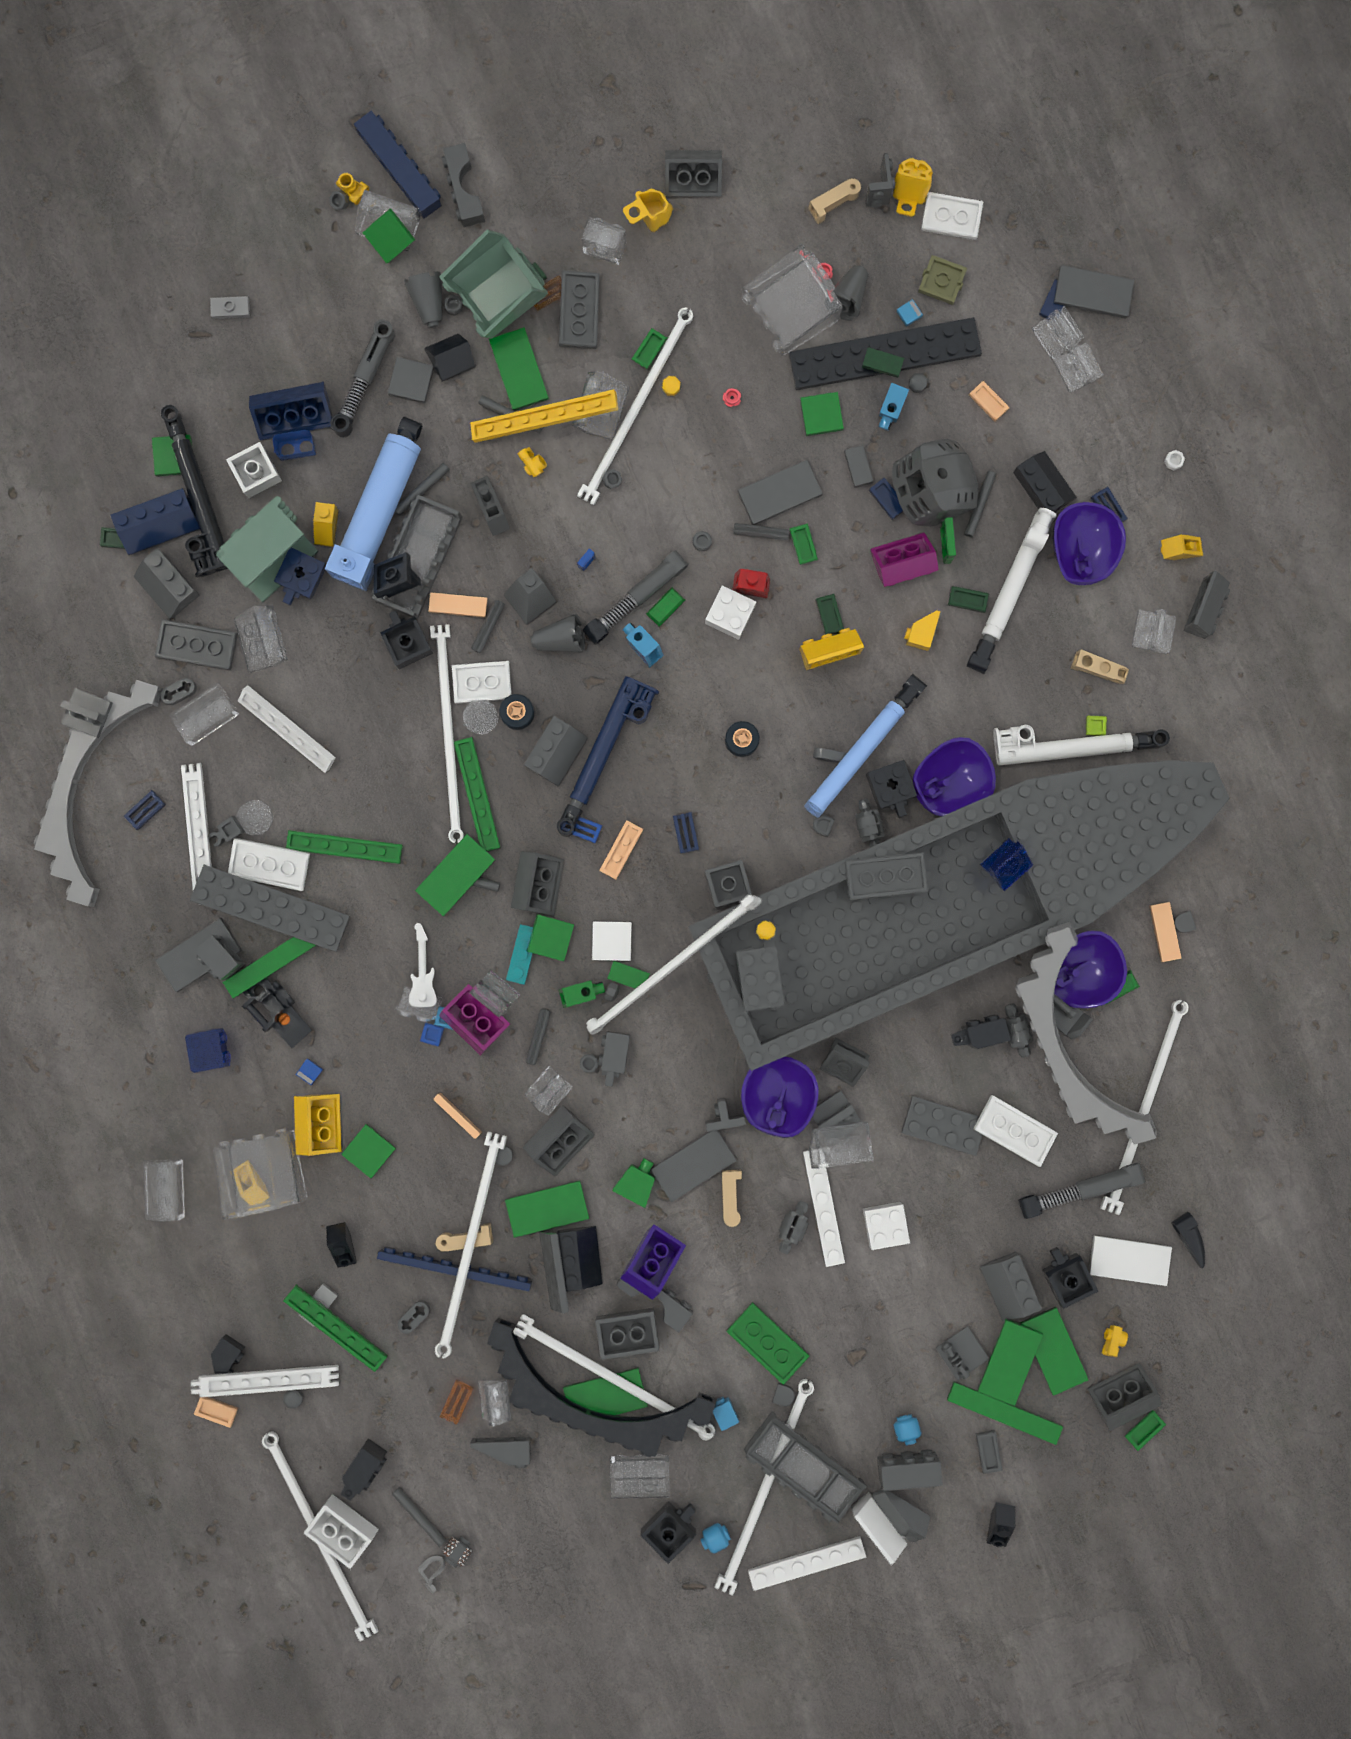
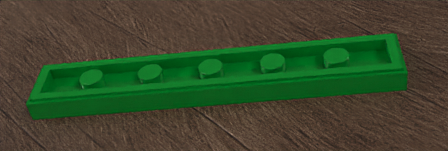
M473 737L454 741L479 844L486 851L499 849L501 847Z
M288 830L286 848L309 853L400 864L403 845Z
M292 937L222 983L234 999L317 945Z
M297 1284L284 1298L283 1302L372 1371L376 1372L387 1358V1354Z
M955 1381L947 1397L949 1402L1057 1445L1063 1426L982 1394Z

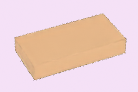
M984 381L969 394L994 422L1009 409V406Z
M200 1397L194 1415L231 1428L238 1407L210 1397Z

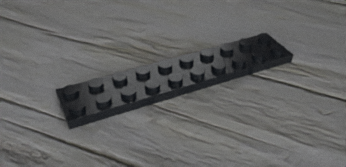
M975 317L790 351L789 357L796 390L882 375L883 373L862 367L868 347L903 357L904 361L901 371L981 356L982 352Z

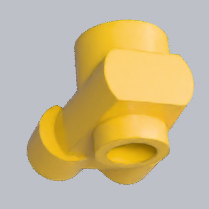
M349 173L341 174L336 181V185L349 196V200L355 205L361 202L362 197L368 193L370 188L364 182L359 183L354 180Z
M530 447L524 448L517 453L521 461L524 462V469L529 476L537 477L547 467L544 458L540 454L534 456Z
M1110 1325V1328H1107L1104 1333L1106 1342L1103 1345L1101 1354L1117 1357L1119 1346L1124 1347L1127 1343L1128 1333L1122 1331L1123 1328Z

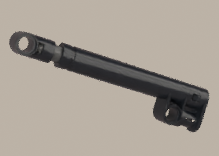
M166 405L161 410V416L164 419L170 439L174 441L171 445L201 534L190 537L186 541L185 548L189 552L191 561L195 564L197 570L195 576L204 577L228 569L216 555L225 542L191 442L185 438L187 433L182 421V415L175 406ZM169 413H176L173 419H168ZM195 543H199L200 548L197 551H192V546Z

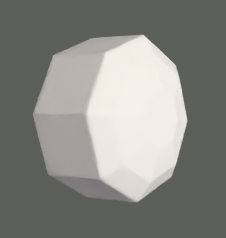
M1174 450L1166 455L1164 462L1168 469L1174 471L1182 467L1185 458L1182 452Z

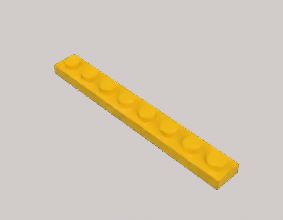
M613 389L470 422L472 440L476 443L617 411V393Z

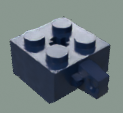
M291 547L274 580L276 584L284 587L283 592L286 594L282 602L291 606L294 598L299 599L300 595L311 600L323 577L326 564ZM303 569L305 575L298 578L297 571Z

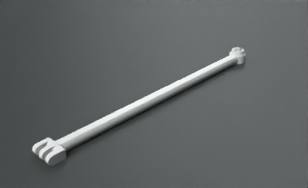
M688 308L679 310L677 323L589 485H582L577 497L581 498L584 492H586L584 500L588 501L590 496H593L590 504L595 505L600 496V493L596 490L605 472L608 470L683 329L693 320L691 310L688 313L689 318L687 320L682 319L683 315H687Z
M445 624L446 632H443L442 625H438V633H435V626H430L431 639H436L451 823L448 838L456 844L457 840L454 839V834H460L459 843L464 838V833L460 828L446 638H451L450 625Z
M752 895L745 897L740 901L741 905L599 1019H590L586 1023L589 1033L593 1035L600 1032L608 1022L749 909L753 910L761 903V898Z
M1176 1000L1172 1003L1171 1010L1173 1014L1139 1110L1141 1114H1149L1182 1015H1185L1189 1009L1185 1001ZM1177 1004H1180L1182 1006V1009L1180 1011L1176 1010ZM1129 1139L1119 1169L1131 1164L1138 1144L1134 1145L1131 1139ZM1123 1188L1111 1192L1110 1197L1104 1196L1100 1209L1105 1210L1107 1203H1109L1107 1211L1112 1213L1114 1207L1117 1206L1115 1214L1120 1215L1124 1203L1119 1201Z
M488 1132L484 1145L489 1146L441 1342L435 1347V1353L438 1357L443 1355L442 1358H446L452 1352L450 1342L499 1148H505L507 1140L505 1135L502 1136L501 1143L498 1142L500 1134L495 1133L493 1141L491 1140L492 1132ZM442 1346L447 1347V1352L444 1354L441 1351Z
M526 1315L520 1317L521 1321L517 1323L519 1328H515L513 1331L517 1336L523 1339L527 1335L533 1337L661 1412L675 1409V1407L532 1326L535 1320ZM689 1419L687 1426L698 1432L701 1439L709 1440L714 1436L715 1428L712 1424L709 1423L708 1426L704 1425L702 1427L694 1424ZM706 1427L710 1429V1434L706 1432Z
M803 1379L798 1384L799 1393L787 1420V1423L793 1430L807 1397L814 1391L811 1380ZM808 1382L809 1388L803 1389L802 1385ZM783 1433L770 1462L771 1464L774 1463L790 1441ZM765 1474L725 1576L719 1574L714 1588L719 1589L721 1582L724 1583L722 1587L723 1592H726L728 1586H731L729 1594L732 1596L738 1584L734 1577L774 1481V1475L768 1476Z
M272 1431L268 1434L266 1433L262 1439V1444L270 1450L309 1526L315 1516L278 1445L279 1436ZM269 1436L274 1437L275 1441H274V1442H270V1441L268 1440V1437H269ZM318 1545L358 1624L354 1631L359 1641L365 1639L363 1631L367 1638L371 1636L369 1628H371L374 1634L378 1633V1628L373 1618L367 1621L336 1558Z

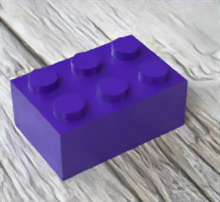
M653 1224L646 1231L620 1279L653 1300L661 1292L686 1245Z

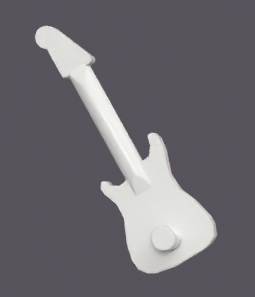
M416 923L414 927L418 941L419 977L411 974L413 987L409 995V1004L412 1007L427 1008L433 1007L437 1003L436 994L432 986L435 971L434 968H431V972L426 974V941H428L422 925Z

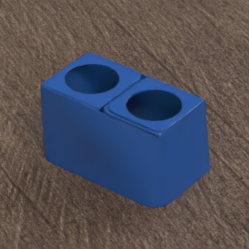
M308 430L276 434L273 437L274 452L280 461L316 455L313 435ZM303 441H309L313 445V450L301 452L300 444ZM291 444L294 447V454L282 455V446Z

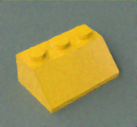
M850 628L840 630V634L834 636L830 633L821 636V640L814 641V639L804 641L803 645L800 646V652L806 670L861 654L864 645L856 629L850 630Z
M340 1094L294 1096L296 1155L310 1156L341 1152Z

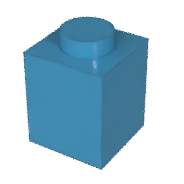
M724 1397L718 1398L713 1414L723 1431L739 1423V1417L729 1397L725 1399Z

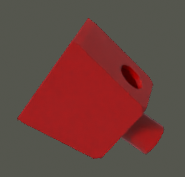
M739 569L735 573L732 590L739 594L767 598L771 579L766 572Z

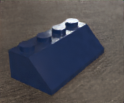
M324 382L249 396V409L259 440L273 438L276 434L331 427L332 413Z
M183 488L110 515L116 532L128 555L200 530L189 497Z

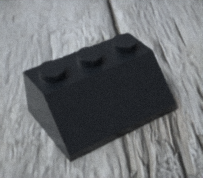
M1045 451L1030 457L1018 465L1013 472L1038 509L1046 508L1055 513L1077 498Z
M596 1226L558 1230L557 1234L566 1292L602 1285Z

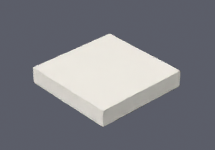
M593 922L592 960L631 961L632 922Z

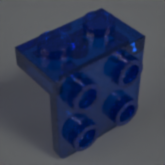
M223 1028L189 1034L185 1037L190 1069L193 1073L230 1066L231 1057L226 1046L227 1035Z

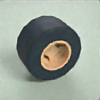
M520 694L509 695L501 702L499 708L503 723L514 730L528 727L535 715L534 707L530 700Z
M739 721L731 725L727 730L725 736L726 747L735 756H749L758 747L760 736L753 724Z

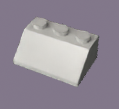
M868 1492L851 1505L856 1520L892 1565L907 1546L905 1537L896 1531L872 1497V1494Z
M332 1494L304 1531V1534L351 1569L379 1529Z

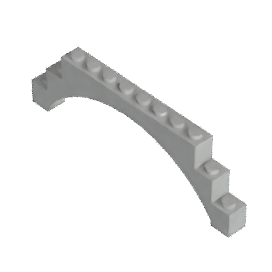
M136 680L130 689L131 698L108 692L104 699L113 704L99 738L73 728L69 730V742L64 746V757L57 768L58 776L51 787L53 792L51 798L46 802V814L40 821L41 829L39 835L34 840V850L56 856L50 865V875L72 881L66 891V900L94 907L100 891L99 888L93 885L86 874L79 858L73 833L74 798L83 769L99 743L116 726L139 711L151 706L158 707L161 698L160 694L163 690L159 686Z
M1071 921L1049 928L1047 936H1045L1049 949L1033 954L1030 965L1034 974L1019 978L1015 989L1018 997H1022L1024 1001L1023 1009L1025 1014H1029L1032 1020L1030 1025L1033 1032H1037L1039 1037L1037 1038L1040 1049L1045 1051L1046 1064L1052 1068L1053 1081L1055 1084L1058 1083L1060 1087L1059 1094L1062 1101H1065L1068 1106L1066 1111L1069 1118H1073L1075 1124L1095 1118L1098 1128H1102L1104 1134L1125 1128L1127 1138L1131 1139L1134 1145L1156 1139L1157 1129L1150 1113L1144 1115L1130 1110L1102 1094L1086 1080L1068 1056L1056 1025L1054 991L1061 965L1071 947L1077 945L1078 938Z

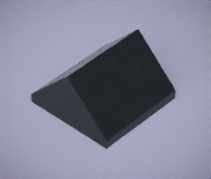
M455 334L424 348L442 382L476 367L469 342L460 334Z

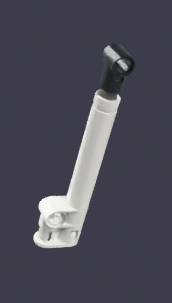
M1039 508L1035 513L986 622V626L982 631L984 637L979 640L976 651H973L967 667L985 674L991 661L989 657L995 649L994 643L1000 640L1037 555L1043 549L1048 539L1049 528L1057 517V514L1053 511Z
M1029 725L1010 727L1008 730L994 728L993 731L998 766L1132 752L1133 748H1137V750L1158 749L1167 745L1170 741L1169 733L1163 729L1139 732L1134 736L1131 733L1038 743H1035L1034 730ZM1020 730H1025L1028 733L1027 739L1020 737ZM1156 734L1162 737L1163 741L1161 744L1156 742Z

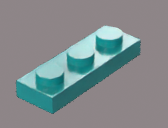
M520 924L506 977L508 981L524 985L526 983L533 953L527 952L533 927Z

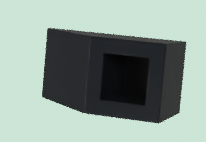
M346 1223L326 1226L327 1246L337 1267L357 1264L351 1233Z
M227 1334L223 1336L211 1353L214 1373H233L232 1367L235 1363L239 1364L245 1355L242 1353L245 1346Z
M996 1503L991 1512L987 1544H992L996 1547H1006L1015 1529V1506Z

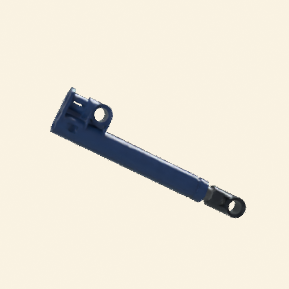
M624 677L574 786V791H572L569 797L572 801L570 804H567L561 819L557 823V830L562 836L569 837L573 835L583 812L581 810L583 804L587 805L626 719L637 724H642L647 720L653 698L659 694V691L633 678ZM635 711H644V716L642 718L634 717ZM563 823H570L571 829L568 832L561 831Z

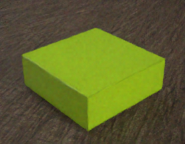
M1086 716V735H1106L1107 716Z

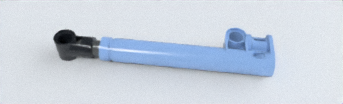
M914 674L908 678L902 686L903 689L894 697L895 701H890L820 785L814 795L806 802L804 807L813 816L820 817L827 806L836 798L904 715V708H908L913 699H917L927 687Z

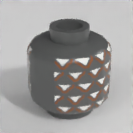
M462 1536L459 1539L452 1537L443 1550V1555L445 1556L443 1559L455 1568L463 1566L472 1553L469 1547L470 1542Z

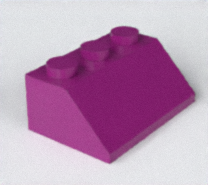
M924 532L870 549L879 579L884 587L912 580L913 578L928 575L939 570L936 551Z
M469 984L439 1015L480 1056L510 1025Z

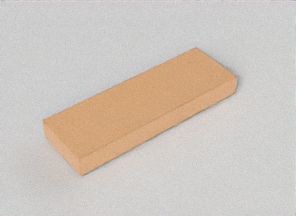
M430 592L429 612L486 618L488 599L484 597Z
M626 820L599 871L617 880L643 829Z
M1170 902L1149 906L1161 962L1181 959Z
M442 1093L436 1095L434 1101L474 1139L482 1133Z

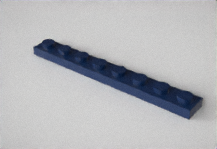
M384 1247V1249L378 1251L377 1259L454 1276H457L460 1266L452 1264L453 1261L448 1259L437 1261L433 1260L434 1257L429 1255L418 1257L414 1256L415 1253L410 1251L399 1253L396 1252L395 1248ZM472 1265L469 1266L468 1279L524 1291H530L532 1281L528 1280L529 1277L517 1275L516 1278L509 1276L510 1273L498 1271V1273L490 1272L491 1269L479 1267V1269L471 1268Z

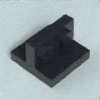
M407 552L374 565V595L377 598L383 596L389 598L421 585V579L411 569V556Z

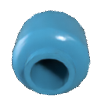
M912 1414L897 1417V1421L894 1422L897 1440L905 1442V1445L917 1443L916 1439L921 1436L918 1419L912 1417Z
M715 1523L703 1530V1538L700 1540L705 1550L709 1549L710 1552L717 1553L728 1547L731 1537L725 1525L722 1526L720 1523Z

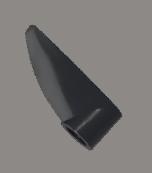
M1186 1212L1172 1221L1171 1224L1193 1259L1202 1269L1205 1266L1203 1240L1196 1220L1189 1212Z

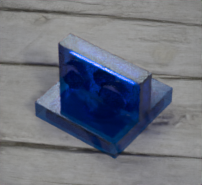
M1011 839L1004 842L980 864L982 869L996 880L998 886L1003 891L1007 890L1033 866L1024 846L1019 841L1014 843Z

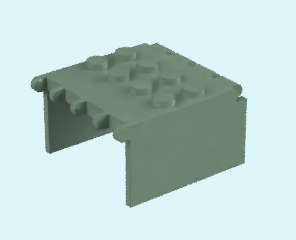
M279 496L272 499L255 516H250L246 520L245 525L241 529H236L231 534V538L216 553L217 557L246 588L248 587L262 602L267 600L281 587L274 580L291 547L311 557L319 552L294 524L297 521V517Z

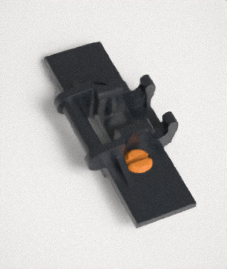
M265 978L243 993L249 999L242 1006L244 1010L247 1009L263 1027L262 1030L265 1033L273 1027L291 1048H294L312 1031L309 1025L294 1010L295 1000L278 981L272 984ZM261 985L264 987L265 991H263L259 996H257L255 994V989L257 986ZM257 1002L262 1003L270 1011L272 1020L268 1022L253 1004Z

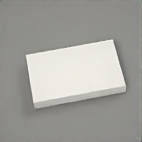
M928 192L921 231L977 240L984 201Z
M509 661L452 665L455 704L499 701L512 695Z

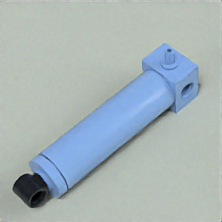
M404 416L398 426V435L391 433L387 435L340 546L335 544L326 564L325 570L332 578L367 591L374 575V559L421 451V448L414 441H417L421 434L422 423Z

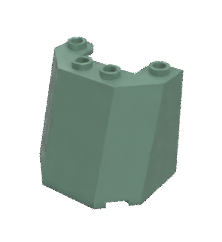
M488 229L439 276L443 281V287L448 292L458 293L462 297V303L473 312V318L477 321V333L481 337L486 338L495 337L548 294L547 290L543 287L545 285L544 280L518 247L514 248L504 234Z

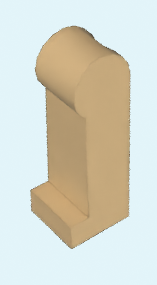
M849 179L810 201L808 209L818 224L823 222L826 213L842 203L857 199L861 190V184L856 179Z
M1082 649L1075 653L1071 669L1076 671L1080 670L1118 684H1125L1129 669Z
M722 1170L723 1218L725 1224L730 1227L737 1226L741 1219L740 1213L737 1210L736 1179H742L741 1170Z
M491 1223L481 1226L474 1247L491 1245L493 1243ZM448 1232L442 1233L436 1239V1247L440 1251L464 1249L468 1232L454 1235Z

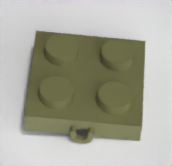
M932 255L927 269H924L922 274L923 280L918 292L953 305L958 291L962 289V281L967 268Z

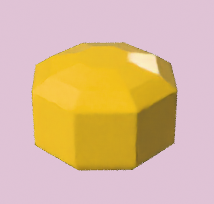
M668 376L663 380L662 390L666 395L675 396L680 391V381L676 376Z
M763 921L757 925L756 933L760 939L769 940L775 935L776 928L772 922Z

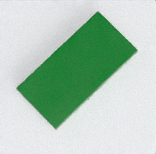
M525 327L489 339L513 411L549 400Z
M466 834L415 891L444 917L496 860Z
M580 1180L505 1199L514 1238L589 1219Z
M753 1302L726 1330L729 1335L783 1385L810 1357L805 1350Z
M1056 1307L1020 1322L1021 1325L1043 1333L1035 1357L1053 1396L1089 1380Z
M1005 1319L977 1389L978 1392L1015 1406L1043 1333Z
M639 1367L615 1373L644 1390ZM602 1377L563 1386L565 1397L570 1401L587 1409L608 1415H618L648 1407L646 1402Z

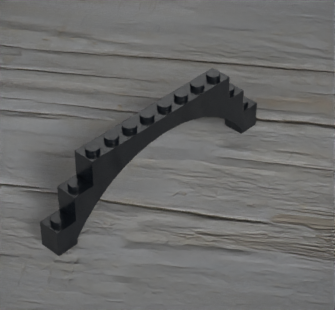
M497 1318L494 1322L487 1344L491 1345V1348L494 1350L505 1351L498 1373L502 1374V1377L505 1379L516 1380L508 1401L513 1403L512 1405L516 1408H526L535 1415L549 1417L553 1422L559 1423L561 1421L572 1429L577 1430L579 1428L585 1430L590 1436H601L609 1443L617 1442L622 1444L625 1449L641 1451V1454L646 1457H656L663 1435L667 1436V1439L671 1441L682 1442L689 1419L698 1426L709 1425L717 1399L700 1392L696 1398L680 1407L667 1412L641 1417L608 1415L578 1405L555 1390L536 1371L521 1347L517 1335L513 1333L516 1324L501 1318Z

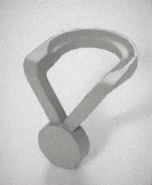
M441 1556L429 1557L418 1567V1572L426 1581V1588L432 1594L436 1591L435 1586L432 1584L433 1579L445 1568V1561ZM439 1561L441 1563L440 1568L428 1579L423 1571L430 1563Z

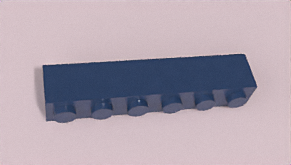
M371 110L354 123L356 132L418 213L425 219L441 207V195L436 188L432 189L429 186L430 181L426 175L419 173L417 170L419 167L413 159L409 160L406 156L408 153L403 145L396 143V137L390 129L387 131L384 127L383 119L379 115L376 116Z

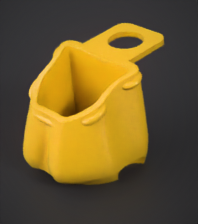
M908 158L899 164L898 172L895 176V189L893 191V197L899 199L896 209L898 214L912 217L915 215L917 204H923L926 201L933 171L926 161ZM908 204L912 207V210L904 211L901 206Z
M649 189L645 192L637 191L635 193V201L623 208V213L631 224H635L643 219L652 232L667 224L673 211V207L667 201L666 195L655 189ZM632 207H636L640 214L638 217L634 218L629 215V210Z

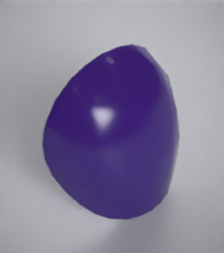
M1081 502L1066 507L1059 513L1053 530L1054 553L1063 577L1075 585H1090L1098 583L1112 574L1123 556L1126 545V532L1120 518L1114 511L1097 503Z
M962 737L948 740L935 748L919 764L913 776V786L917 799L925 809L938 816L947 815L993 795L996 785L995 769L985 749L979 743Z
M1086 931L1077 934V945L1071 947L1066 955L1055 983L1054 994L1067 1005L1074 1008H1094L1112 1001L1121 992L1127 976L1126 960L1118 943L1111 936L1101 931Z
M784 1056L757 1069L748 1071L741 1092L743 1111L749 1123L759 1131L776 1137H794L804 1130L813 1117L818 1102L819 1089L816 1077L809 1067L796 1059Z

